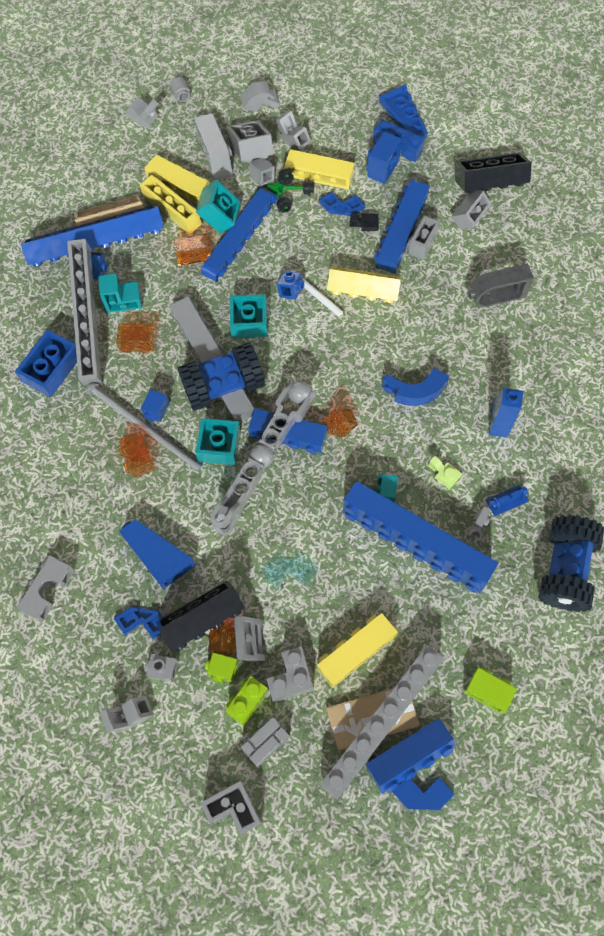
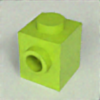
M213 653L212 657L207 659L205 670H207L208 676L211 677V681L223 684L224 680L233 683L239 662L235 658Z

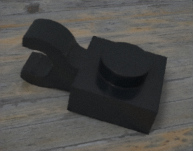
M362 213L361 217L357 214H350L349 227H361V231H378L379 214Z

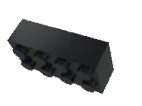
M521 152L455 161V182L466 193H474L476 190L490 191L492 188L497 187L504 189L511 185L523 186L525 183L531 182L532 162Z
M226 580L156 621V624L170 651H180L187 646V642L192 639L198 640L202 638L207 630L211 628L216 629L224 624L223 621L229 617L235 618L242 613L241 610L245 607L234 587Z

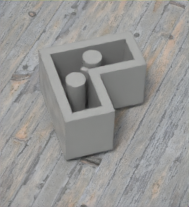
M302 646L281 652L287 673L267 678L273 703L313 691V684Z
M242 781L200 803L210 825L231 815L240 835H243L262 824Z

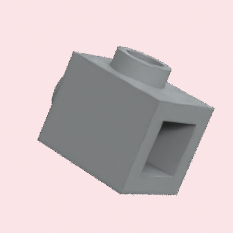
M258 158L250 162V177L260 186L274 181L275 166L266 158Z
M151 654L150 659H147L145 664L146 675L149 678L174 683L178 661L176 658Z

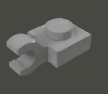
M483 507L473 528L467 534L468 539L472 534H476L478 536L476 543L479 544L482 541L483 532L481 528L482 526L486 528L489 524L491 517L488 515L491 509Z

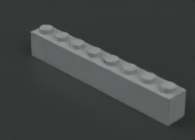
M86 239L67 241L78 379L84 386L90 383L102 384L91 249Z
M186 297L169 305L174 320L199 363L223 356L221 353L223 350L219 342L215 343L213 339L215 338L210 328L207 329L205 326L207 323L203 315L199 316V310L195 302H191L189 297ZM246 388L219 397L232 421H239L241 423L251 418L256 408L254 401L246 396L248 394Z
M428 645L321 782L320 786L334 799H339L444 660L440 654Z

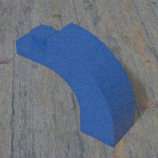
M433 368L423 382L419 384H406L386 374L383 379L382 388L388 394L396 395L394 402L407 406H419L432 402L439 397L447 386L450 376Z

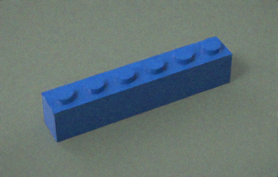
M410 180L409 185L404 187L403 199H399L397 204L398 210L397 212L394 211L391 221L393 222L387 226V236L381 240V250H377L375 254L376 268L396 273L409 238L414 231L427 200L430 185Z

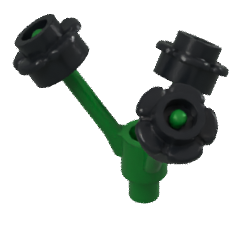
M285 168L279 171L278 182L268 183L267 189L277 195L279 199L276 203L278 211L286 213L290 211L293 203L288 197H281L284 190H303L304 195L310 196L311 193H314V182L308 179V181H303V186H284L290 185L294 181V175L291 170Z

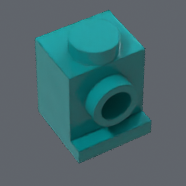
M378 474L376 492L395 502L398 476Z

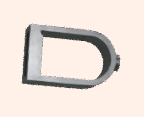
M528 263L488 272L479 276L471 283L470 289H468V297L470 300L474 299L476 305L482 308L527 298L534 276Z

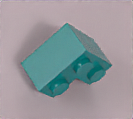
M117 274L98 276L100 296L107 313L142 308L141 291L138 282L120 284Z

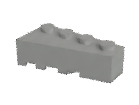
M212 113L195 117L196 132L207 158L210 171H212L213 180L232 177L229 157L232 156V152L226 137H224L223 130L220 128L218 119H215Z

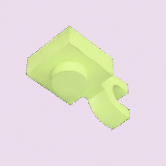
M436 456L428 464V467L438 473L435 479L448 489H451L462 476V473L447 462L445 466L442 465V462Z

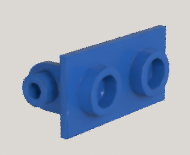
M518 485L485 499L495 517L529 502L526 496L528 490L526 487Z

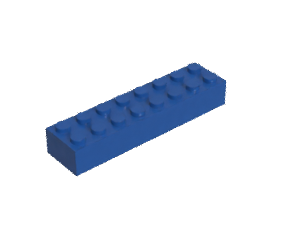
M154 204L80 226H73L23 240L20 245L27 264H32L33 267L42 265L46 260L54 262L60 260L61 256L67 255L69 257L67 241L86 239L91 251H93L94 247L101 246V248L111 246V242H126L129 237L134 236L135 239L144 237V233L151 232V234L159 233L164 226L158 206Z
M358 481L355 482L344 499L343 513L348 520L358 521L365 530L375 531L382 540L392 541L399 550L409 551L416 560L426 561L431 564L430 567L437 572L443 571L448 574L449 579L454 582H462L473 593L482 592L498 565L497 561Z

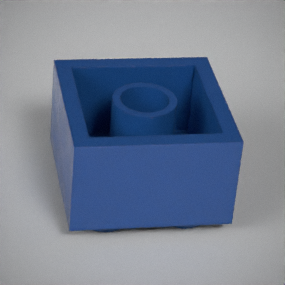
M384 131L381 137L376 139L375 146L367 154L368 164L366 170H368V178L383 184L387 182L399 163L402 138Z

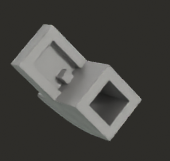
M264 81L250 84L240 95L243 107L257 112L263 104L277 108L280 104L277 93L274 90H269L267 82Z
M138 96L125 114L133 122L149 127L158 116L155 110L158 103L153 99L147 105Z
M291 111L285 112L276 119L281 130L279 136L293 150L300 151L312 142L306 127L297 125Z
M146 696L131 698L121 706L108 708L100 712L107 733L126 731L154 715Z

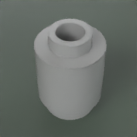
M181 77L174 78L170 83V87L175 98L180 102L187 101L190 97V91L185 80Z

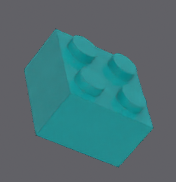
M216 179L203 188L196 213L221 234L235 225L241 201Z
M266 294L230 296V330L232 338L267 337Z
M201 418L195 452L198 462L236 465L241 433L239 421Z

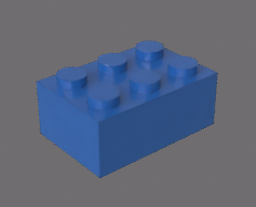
M46 330L14 372L22 383L51 398L77 364L76 344Z

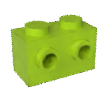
M478 667L474 671L464 694L496 712L504 714L517 688L513 687V683L504 678L500 680L493 676L494 673L484 667L480 669Z
M252 676L248 680L245 678L238 687L239 693L236 697L232 696L225 705L227 708L226 714L243 727H245L269 692L266 686Z

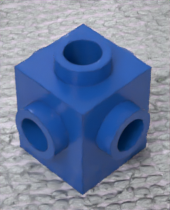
M91 252L93 279H99L98 276H102L107 272L105 253Z
M284 271L277 282L280 298L296 300L304 289V280H302L301 272Z

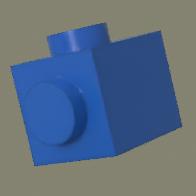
M150 389L141 406L144 417L149 421L156 420L161 422L170 404L168 396Z

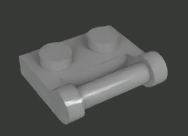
M244 616L235 617L237 660L254 661V663L266 662V655L263 654L261 632L263 620Z

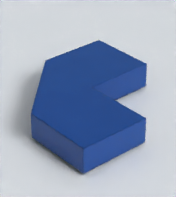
M332 191L319 199V203L331 214L350 216V214H357L365 209L364 203L357 195L341 202Z
M130 606L114 618L124 635H127L141 624L144 625L153 640L161 635L156 621L163 618L159 610H148Z
M439 777L424 793L411 779L402 781L392 792L407 809L439 811L455 795Z

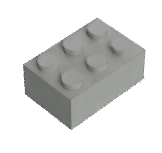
M259 120L227 126L230 147L241 161L251 162L255 158L265 159L269 155H273L271 134Z

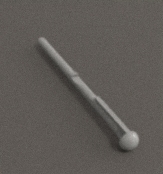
M90 383L87 386V393L90 396L96 395L196 471L202 468L200 463L99 388V384Z

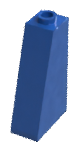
M503 387L492 403L488 435L508 437L522 408V390Z
M136 519L125 523L122 529L119 530L122 537L163 590L195 566L190 556Z

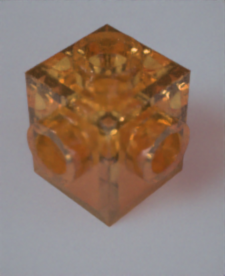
M344 407L331 411L330 415L324 419L327 431L330 435L345 437L352 429L358 426L352 410Z
M224 622L222 626L210 629L208 652L220 655L237 654L235 628L231 627V623Z

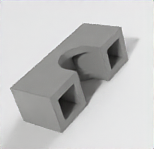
M49 556L42 563L38 575L31 580L26 594L20 597L16 609L43 623L53 607L50 602L44 599V591L50 585H59L65 588L75 572L70 565Z

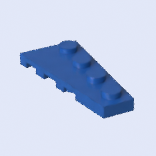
M406 84L379 96V103L399 127L423 138L427 137L428 132L417 113L418 110L412 102V97L407 91Z

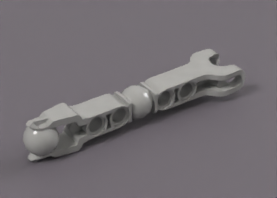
M293 378L288 381L286 388L283 389L275 402L276 412L263 432L262 440L260 439L258 441L259 444L251 449L248 462L243 465L226 495L214 508L210 520L219 534L228 535L233 530L244 506L261 479V472L264 473L265 468L273 462L276 450L282 444L289 430L295 422L299 423L303 420L310 407V403L317 396V390L312 391L305 381L299 380L294 382ZM288 397L293 403L301 405L298 411L291 412L290 409L283 408ZM280 421H283V422L286 423V424H285L284 426H282V427H279V426L276 425V424H277L278 422H280ZM270 437L276 438V441L273 443L267 442V439ZM251 469L257 470V473L253 476L247 474ZM244 485L247 487L244 492L237 491L240 486Z

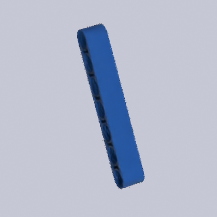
M263 188L257 191L235 221V225L228 230L205 261L201 269V275L215 282L219 281V277H222L228 269L227 266L232 264L237 257L236 254L245 246L246 240H249L253 235L254 229L258 228L264 220L263 217L272 209L271 206L276 203V194Z

